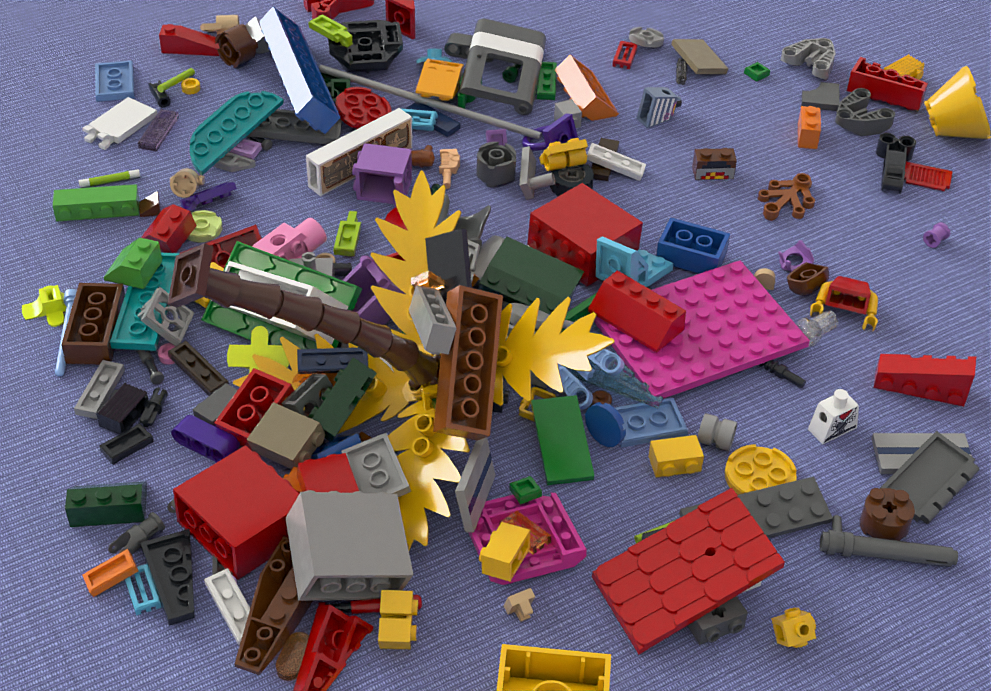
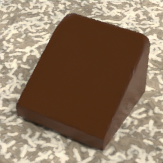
M158 191L139 202L140 217L159 215L161 209Z

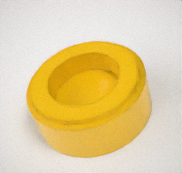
M187 78L181 82L182 92L185 94H196L201 89L199 80L195 78Z

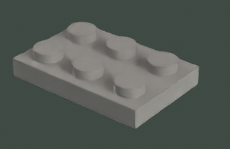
M387 433L341 451L347 455L359 491L363 493L386 492L387 494H397L398 497L411 492Z

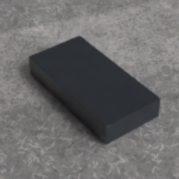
M139 423L99 445L104 456L114 465L154 441L153 436Z

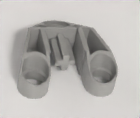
M805 39L783 48L781 61L795 66H800L807 62V66L813 65L812 75L827 80L833 68L836 52L830 39Z

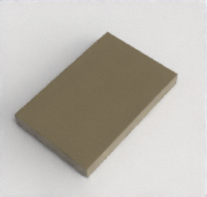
M703 39L672 40L671 45L696 74H727L729 68Z

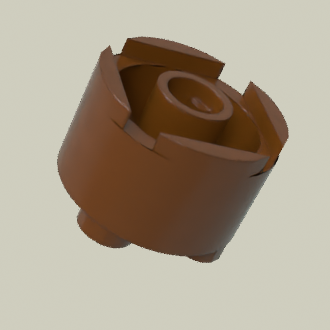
M244 24L235 25L219 33L215 38V44H219L218 54L228 66L233 65V68H236L253 59L256 55L258 43L251 37Z
M890 488L871 489L866 497L860 517V527L863 533L866 535L867 532L873 538L897 541L906 537L915 514V508L909 499V494L904 490Z

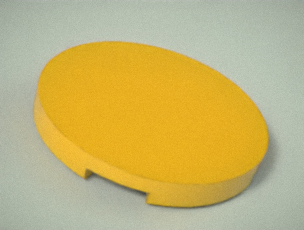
M751 444L736 449L728 457L725 466V479L728 486L733 488L736 494L739 495L796 481L797 470L792 460L782 451L774 447L769 449L756 447V444Z

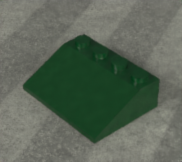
M506 236L479 282V290L503 295V301L520 303L530 306L536 298H539V310L550 315L567 297L572 298L584 271Z

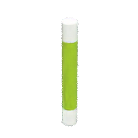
M137 169L78 181L80 188L138 178L140 177V172Z

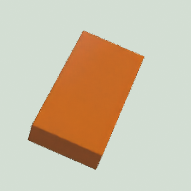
M126 549L82 574L89 593L95 597L139 572L131 552Z

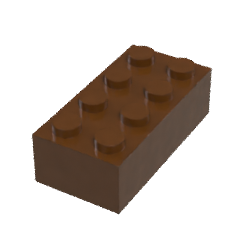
M79 283L61 344L66 364L100 365L102 360L112 362L115 349L111 348L110 340L125 297L123 284Z

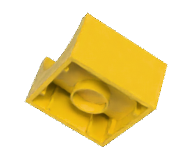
M502 644L497 691H609L611 654Z

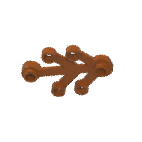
M798 173L793 180L769 181L768 190H760L758 200L768 202L773 197L781 198L775 203L768 202L764 205L763 215L765 219L775 220L779 216L780 209L789 201H791L793 206L792 216L796 219H802L805 214V208L812 209L815 204V198L812 197L809 190L812 186L811 177L805 173ZM781 187H791L790 189L780 190ZM799 191H801L804 197L802 206L797 195Z

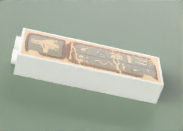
M398 108L306 155L308 187L319 196H322L355 179V175L352 174L353 165L357 163L358 151H362L364 143L411 149L413 138L412 117Z

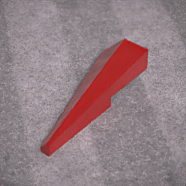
M330 604L318 606L293 691H327L346 666L348 658L354 651L359 649L361 641L367 634L372 632L374 626L356 615L348 616Z

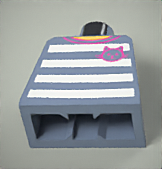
M646 87L643 91L636 119L646 128L669 121L673 117L675 108L681 107L682 100L669 88Z

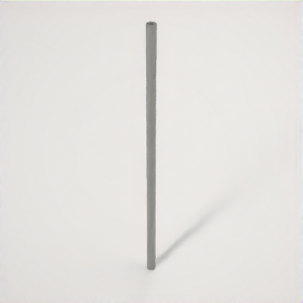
M324 65L319 66L320 72L341 79H350V82L540 140L542 137V132L438 100L422 97L412 92Z

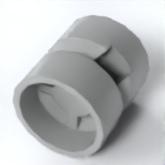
M705 413L697 437L699 443L709 446L715 443L717 448L729 451L734 440L737 422L728 419L719 421L718 416Z

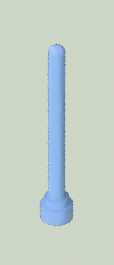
M69 289L64 293L63 302L67 308L55 374L59 377L63 376L65 372L66 362L61 344L77 292L76 289Z

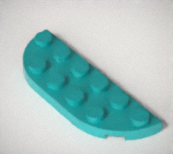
M246 91L233 96L202 122L191 136L190 158L198 173L204 175L282 106L284 100L278 95L266 91H261V93Z

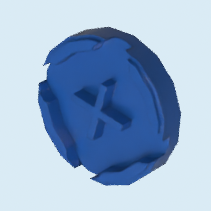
M597 402L587 409L585 414L586 426L589 433L598 443L606 447H615L624 440L626 435V429L623 430L622 426L624 420L613 406Z

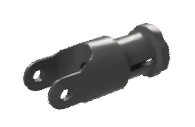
M151 512L142 523L133 525L109 545L108 551L113 554L117 551L121 553L128 549L131 554H134L141 548V542L148 541L158 531L162 532L165 529V525L157 514Z

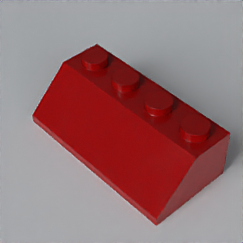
M618 270L603 281L588 308V312H594L598 318L656 353L685 329V309Z

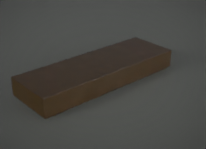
M600 138L599 146L617 152L620 141ZM593 162L591 168L594 173V179L608 181L612 170Z
M187 341L168 351V357L208 396L225 383L229 384V381Z

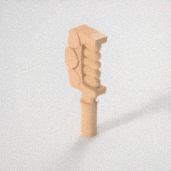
M457 149L440 150L441 166H439V174L443 175V185L446 189H449L451 186L452 174H456L460 167V155Z

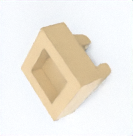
M531 588L509 596L503 606L508 615L515 612L522 622L529 619L530 615L533 614L531 604L535 595Z

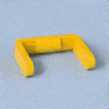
M533 387L531 389V400L534 399L535 395L544 399L556 398L555 394L541 388ZM523 398L520 402L519 415L534 421L533 413L526 410L531 401L528 402Z

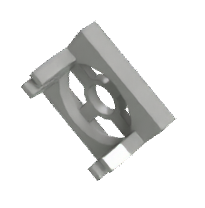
M159 287L155 290L152 298L141 308L142 311L138 314V317L141 319L140 321L174 346L181 344L194 312L185 305L177 308L173 306L164 308L159 303L168 304L169 293ZM154 309L161 314L162 323L156 321ZM166 310L173 314L174 320H169L166 317ZM169 324L176 325L172 331L167 329Z

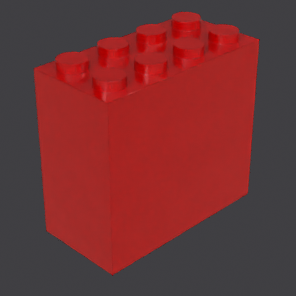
M581 183L530 213L527 245L583 270L584 274L580 282L589 286L598 280L596 277L597 239L603 236L638 251L643 222Z
M246 445L173 489L177 522L185 530L190 529V535L211 555L215 556L224 568H228L237 580L268 561L283 536L288 537L286 516L300 494L287 479L279 476L271 465L268 466L257 452L251 451Z

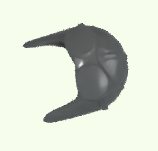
M445 193L444 203L436 226L451 216L447 215L450 204L447 193ZM488 205L471 216H460L454 231L466 229L467 239L482 246L481 236L491 212V206Z

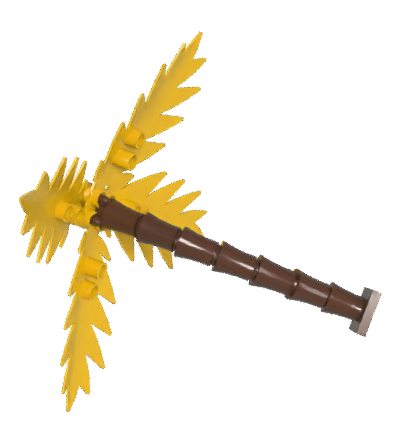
M423 170L419 172L413 186L411 198L397 190L393 191L397 209L408 231L378 217L375 218L384 236L405 261L371 253V257L379 268L405 293L402 294L374 285L371 286L380 305L405 334L392 330L386 325L362 319L356 311L344 310L324 304L319 297L280 290L279 284L248 281L241 279L237 273L210 268L213 246L205 243L176 255L167 304L177 308L205 297L223 308L234 306L256 313L267 319L276 317L285 320L306 331L316 330L322 332L342 344H348L349 348L359 347L368 353V367L377 374L338 434L362 424L384 410L386 412L381 418L382 422L391 419L397 414L398 418L413 416L388 435L394 452L404 451L397 455V459L411 489V492L398 497L408 550H410L414 539L423 546L428 545L429 528L425 508L448 518L451 516L447 501L434 479L459 483L461 475L449 456L442 449L470 452L466 438L433 432L435 409L426 411L423 406L422 388L438 384L441 353L433 355L424 349L409 313V307L416 285L429 287L425 238L454 231L461 215V211L457 210L436 226L444 203L446 187L442 185L431 195L430 186ZM569 297L554 309L534 334L540 299L536 298L513 327L507 338L513 307L509 303L501 311L493 402L499 406L503 405V376L521 397L530 402L532 399L531 371L550 388L562 393L563 385L558 364L576 371L590 372L592 367L587 356L603 350L613 344L615 340L601 334L589 333L596 317L594 312L578 319L561 333L571 302ZM319 334L314 335L317 349L334 348ZM281 337L280 341L292 371L270 358L253 354L252 357L260 371L290 383L294 390L312 375L298 374L297 349L300 348L284 337ZM379 357L383 358V359L386 360L389 364H391V365H392V368H393V371H392L391 368H390L384 361H382ZM248 375L234 380L233 384L240 387ZM409 402H416V403L410 405L409 407H407L408 404H409Z

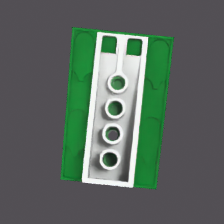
M236 241L223 270L224 272L237 273L244 280L279 284L280 290L304 296L319 297L322 303L344 310L353 311L357 298H359L362 288L239 241ZM212 300L209 301L201 319L210 325L250 341L252 330L257 326H263L268 330V345H282L280 338L284 337L300 349H317L315 334H319L334 348H337L339 343L336 339L316 330L306 331L285 320L276 317L267 319L256 313L234 306L223 308Z

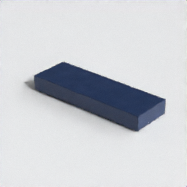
M415 102L406 108L436 111L438 118L435 119L434 130L446 137L460 129L459 122L428 105Z
M359 347L297 349L298 374L338 373L340 369L345 370L353 357L368 367V353Z

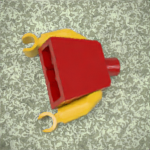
M837 276L834 281L823 283L816 297V303H813L810 308L811 317L813 312H819L818 319L823 317L824 304L868 315L865 317L862 328L865 330L867 324H870L873 327L872 332L878 323V319L875 317L877 315L878 296L870 290L867 282L843 276Z

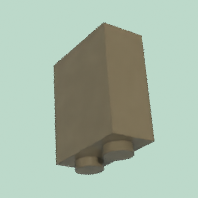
M273 402L247 438V442L253 452L255 451L263 457L292 469L293 467L298 468V463L311 459V455L316 448L323 443L325 432L320 422Z

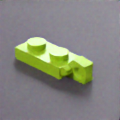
M323 14L308 22L310 29L336 43L340 42L345 47L353 45V36L347 31V27Z
M349 211L347 221H340L333 248L334 255L355 256L361 231V222H358L357 211Z

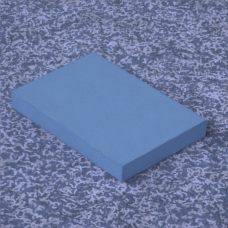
M133 61L95 64L96 102L122 100L128 97L131 99L135 98Z
M673 397L655 402L649 401L614 407L624 420L623 430L626 429L625 438L619 443L621 448L650 443L653 440L688 435V429Z

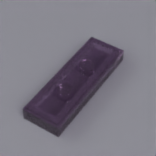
M160 109L138 141V148L157 152L179 119V113Z

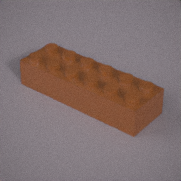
M462 285L447 292L446 307L454 321L456 332L449 354L441 353L433 432L476 441L490 436L503 295Z

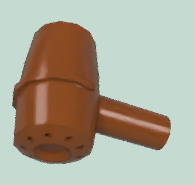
M426 145L424 150L411 151L412 166L421 168L433 166L435 157L431 145Z

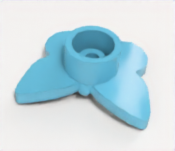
M427 49V56H422L416 60V64L427 59L452 62L448 57L442 56V49Z

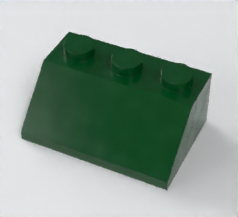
M147 481L73 486L67 489L65 511L69 526L83 527L143 522L146 515Z

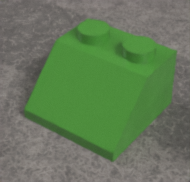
M144 238L136 239L122 249L103 277L104 281L145 289L162 263L159 242Z

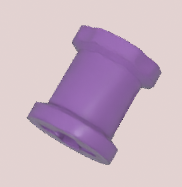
M939 222L934 225L932 230L924 233L923 240L927 246L936 248L940 245L941 240L947 239L950 236V229L946 224Z

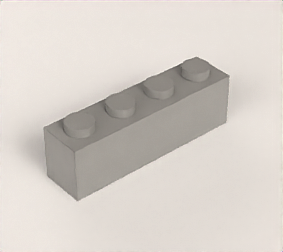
M416 285L409 313L424 349L434 355H439L440 353L449 354L456 326L439 289Z

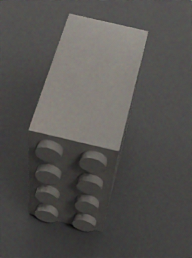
M312 490L300 492L286 516L298 601L381 598V590L402 591L413 577V570L397 494H387L386 492L363 493L361 491L353 493H340L338 491L315 492Z

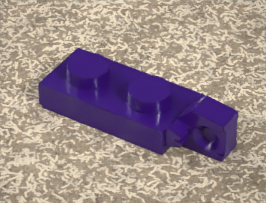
M225 182L192 194V196L179 201L182 208L191 211L195 210L199 203L205 205L213 202L214 197L220 196V198L230 196L232 195L231 191L237 188L235 182Z

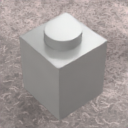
M572 99L555 103V121L568 113L572 114L575 127H581L582 111Z

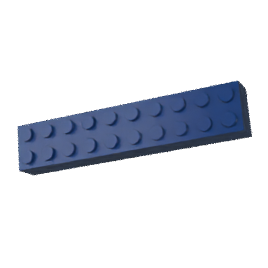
M273 6L259 23L262 28L261 32L265 36V41L269 45L268 49L271 51L272 58L276 62L275 66L280 72L279 76L284 82L283 86L287 89L291 105L296 111L295 115L301 121L306 120L309 122V125L314 130H320L326 134L341 117L300 26Z

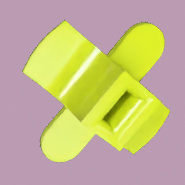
M58 285L38 289V299L32 303L22 305V314L25 320L47 316L50 326L57 327L64 323L63 312L66 311L67 307L63 302L64 293L59 290Z
M257 326L252 330L251 345H229L227 351L228 367L249 369V374L253 368L258 369L252 357L253 354L270 358L286 368L289 367V361L282 345H268V330L263 326Z

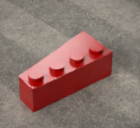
M860 56L851 70L846 91L852 93L858 88H864L870 91V99L881 100L890 105H899L908 110L919 111L928 83L909 75L899 76L896 70H884L880 68L881 64L876 62L869 64L866 62V58Z
M880 354L873 388L964 407L975 377L977 356H968V359H956V356H946V359L932 358V355L912 358L911 355Z

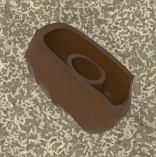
M808 262L801 264L787 276L789 289L797 295H807L817 291L823 283L828 282L829 268Z

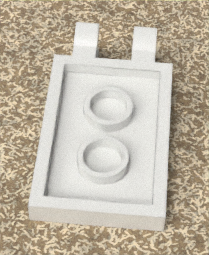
M128 97L89 125L83 127V131L88 133L84 140L92 143L97 137L103 140L99 144V148L106 150L113 142L121 143L158 116L157 110Z

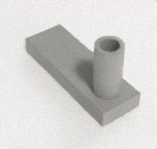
M530 146L522 148L519 184L526 200L534 198L535 189L555 184L553 173L535 177L536 159Z

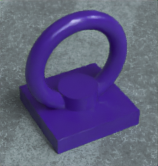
M566 113L551 125L534 129L535 131L542 132L545 142L531 143L530 141L533 138L524 136L522 145L523 147L530 146L532 151L545 150L550 143L558 141L561 144L568 143V140L578 138L572 114Z

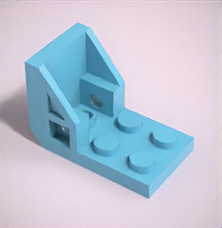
M603 236L597 239L596 277L602 282L618 270L648 287L673 271V263L662 257H657L641 249L636 251Z

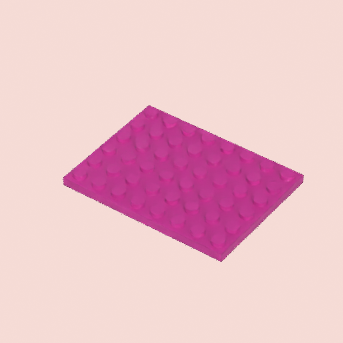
M741 260L652 289L655 293L686 310L684 331L657 353L597 316L594 320L604 336L615 340L611 346L619 357L623 359L627 368L653 402L809 347L810 341Z

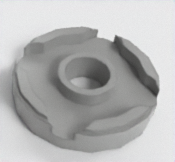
M635 27L629 33L630 41L643 47L656 48L662 46L664 42V35L653 28L642 30V27Z

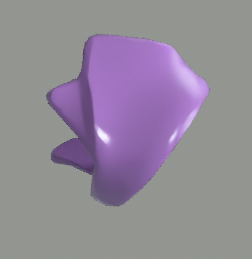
M799 240L795 246L785 252H778L781 268L790 272L800 266H792L791 262L786 260L790 255L801 256L803 258L801 264L805 262L813 264L814 262L810 248L802 240Z

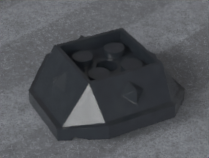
M368 20L339 23L347 27V31L353 36V45L349 47L342 46L340 42L336 43L328 38L329 54L338 60L346 72L365 71L369 73L370 71L388 70L393 60L403 50L400 23Z

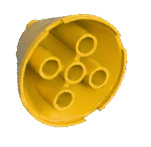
M968 66L962 67L924 102L936 136L976 139L991 138L981 98L975 94L977 93L976 84Z

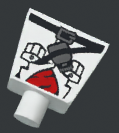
M838 389L834 392L833 396L821 401L817 405L808 430L822 444H825L857 428L859 406L848 395L847 391Z

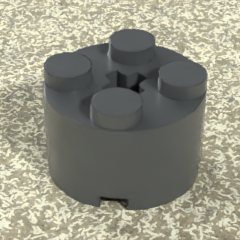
M499 142L483 144L477 152L476 174L478 178L491 188L514 181L516 174L515 149L506 143L505 146L499 145Z

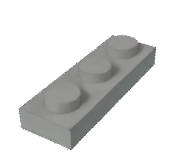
M102 360L74 407L75 415L97 419L96 413L99 406L105 405L125 371L124 364Z

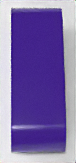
M187 415L171 431V435L177 443L216 463L240 448L239 441L233 435L193 415Z

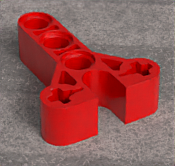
M303 0L307 12H312V19L323 14L333 20L340 13L374 5V0Z

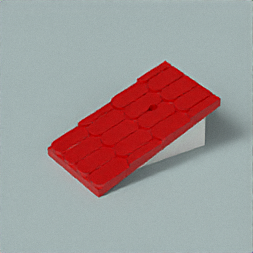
M730 488L700 504L692 512L669 523L666 528L632 545L622 554L599 565L596 570L592 571V578L639 655L737 595L761 586L762 580L784 568L785 561L777 553L773 544L764 534L753 516H751L741 499L738 498L733 488Z

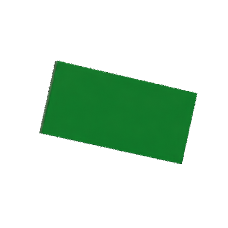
M577 395L531 400L547 485L594 480L595 476Z

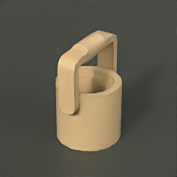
M238 14L216 15V23L202 24L200 29L204 32L217 31L218 35L235 25H240Z
M189 168L179 170L170 178L171 190L175 195L182 198L191 196L196 192L199 185L205 184V176L198 175Z

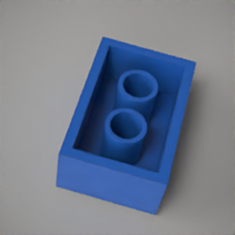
M670 217L658 241L656 256L672 262L674 267L700 274L721 267L728 251L730 233Z

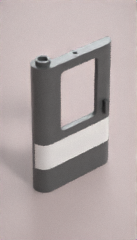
M479 19L475 26L459 93L513 105L518 114H530L533 109L546 44L545 34L540 31L490 19ZM487 57L522 65L516 93L481 85Z

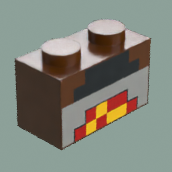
M734 148L695 149L692 165L695 180L734 179L737 163Z

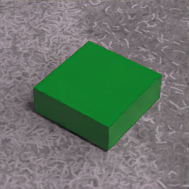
M756 62L746 67L744 74L757 82L770 76V70Z
M531 476L509 483V490L520 504L542 497L541 488Z

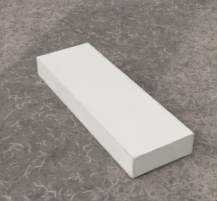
M594 143L591 144L587 154V160L638 181L641 180L646 164Z
M227 568L205 578L204 581L236 642L240 645L250 607Z

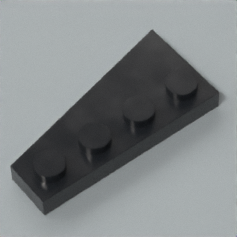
M190 529L141 542V549L169 626L195 618Z

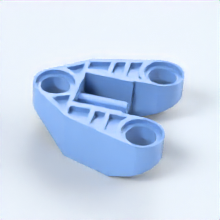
M606 349L587 356L610 376L618 375L624 368L623 359ZM617 359V367L613 370H608L610 362ZM558 364L563 389L567 396L577 395V398H579L581 394L586 393L587 398L584 403L579 404L580 410L587 409L593 401L592 393L571 372L573 369ZM592 368L590 372H577L585 380H588L594 376L595 369Z

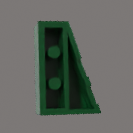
M354 357L345 370L340 369L334 378L336 382L332 389L327 388L321 397L324 402L320 408L315 406L308 418L320 422L325 432L324 438L330 442L334 440L377 374Z

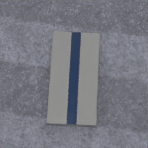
M873 433L871 439L880 474H894L934 433ZM940 433L972 456L965 433Z
M487 437L475 442L455 490L465 532L475 531L496 476Z

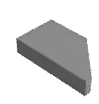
M228 152L214 165L216 168L229 172L254 168L256 166L255 160Z

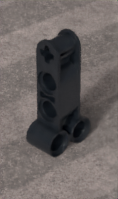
M882 133L879 136L876 154L884 158L881 191L886 189L899 191V194H901L904 183L906 161L912 160L916 146V140L913 137L902 136L896 138L891 133Z

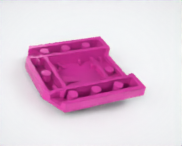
M551 493V497L542 496L520 504L514 495L486 501L475 531L468 532L478 555H480L481 549L488 545L492 532L498 529L501 522L530 530V549L512 580L509 582L488 575L490 581L501 585L572 568L586 557V547L556 493Z

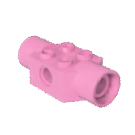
M307 218L295 228L282 223L252 247L290 261V259L302 258V254L306 252H313L326 242L327 237L324 229L316 220Z

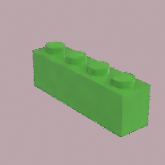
M137 184L54 190L52 206L56 221L139 216L140 199Z

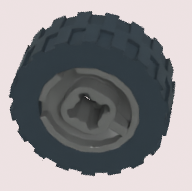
M588 164L572 167L566 166L565 168L550 172L555 177V184L550 185V189L558 197L581 183L593 189L594 173Z

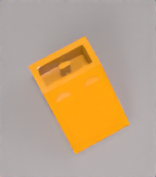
M427 59L424 62L415 93L426 98L437 96L440 100L445 101L453 99L459 90V81L463 75L464 64Z

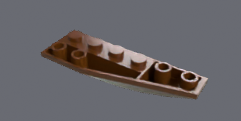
M283 536L260 573L234 663L235 667L257 675L262 673L285 645L313 600L298 601L288 537Z

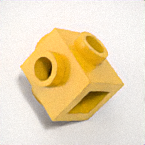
M795 607L786 609L783 615L771 618L776 641L780 645L798 648L806 646L808 644L807 641L816 639V623L809 612Z

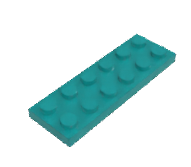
M161 253L162 263L145 289L128 286L110 340L111 348L156 351L161 335L140 321L141 319L138 317V314L142 311L141 308L152 298L157 288L161 287L167 293H170L175 258L180 253ZM159 303L164 308L169 307L166 303ZM154 309L156 321L162 323L161 314Z

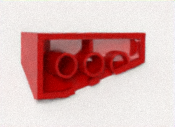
M162 25L159 33L162 53L219 56L217 51L219 44H215L216 37L180 25Z

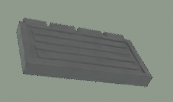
M936 431L880 488L906 491L915 508L913 519L916 522L922 520L924 523L929 524L939 513V510H942L980 469L974 463L975 459Z

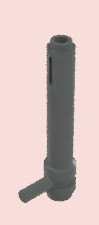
M839 515L833 516V530H828V532L822 531L820 536V551H825L829 555L840 553L841 556L845 557L857 555L951 567L958 562V551L953 550L952 547L856 536L852 532H843L842 519Z

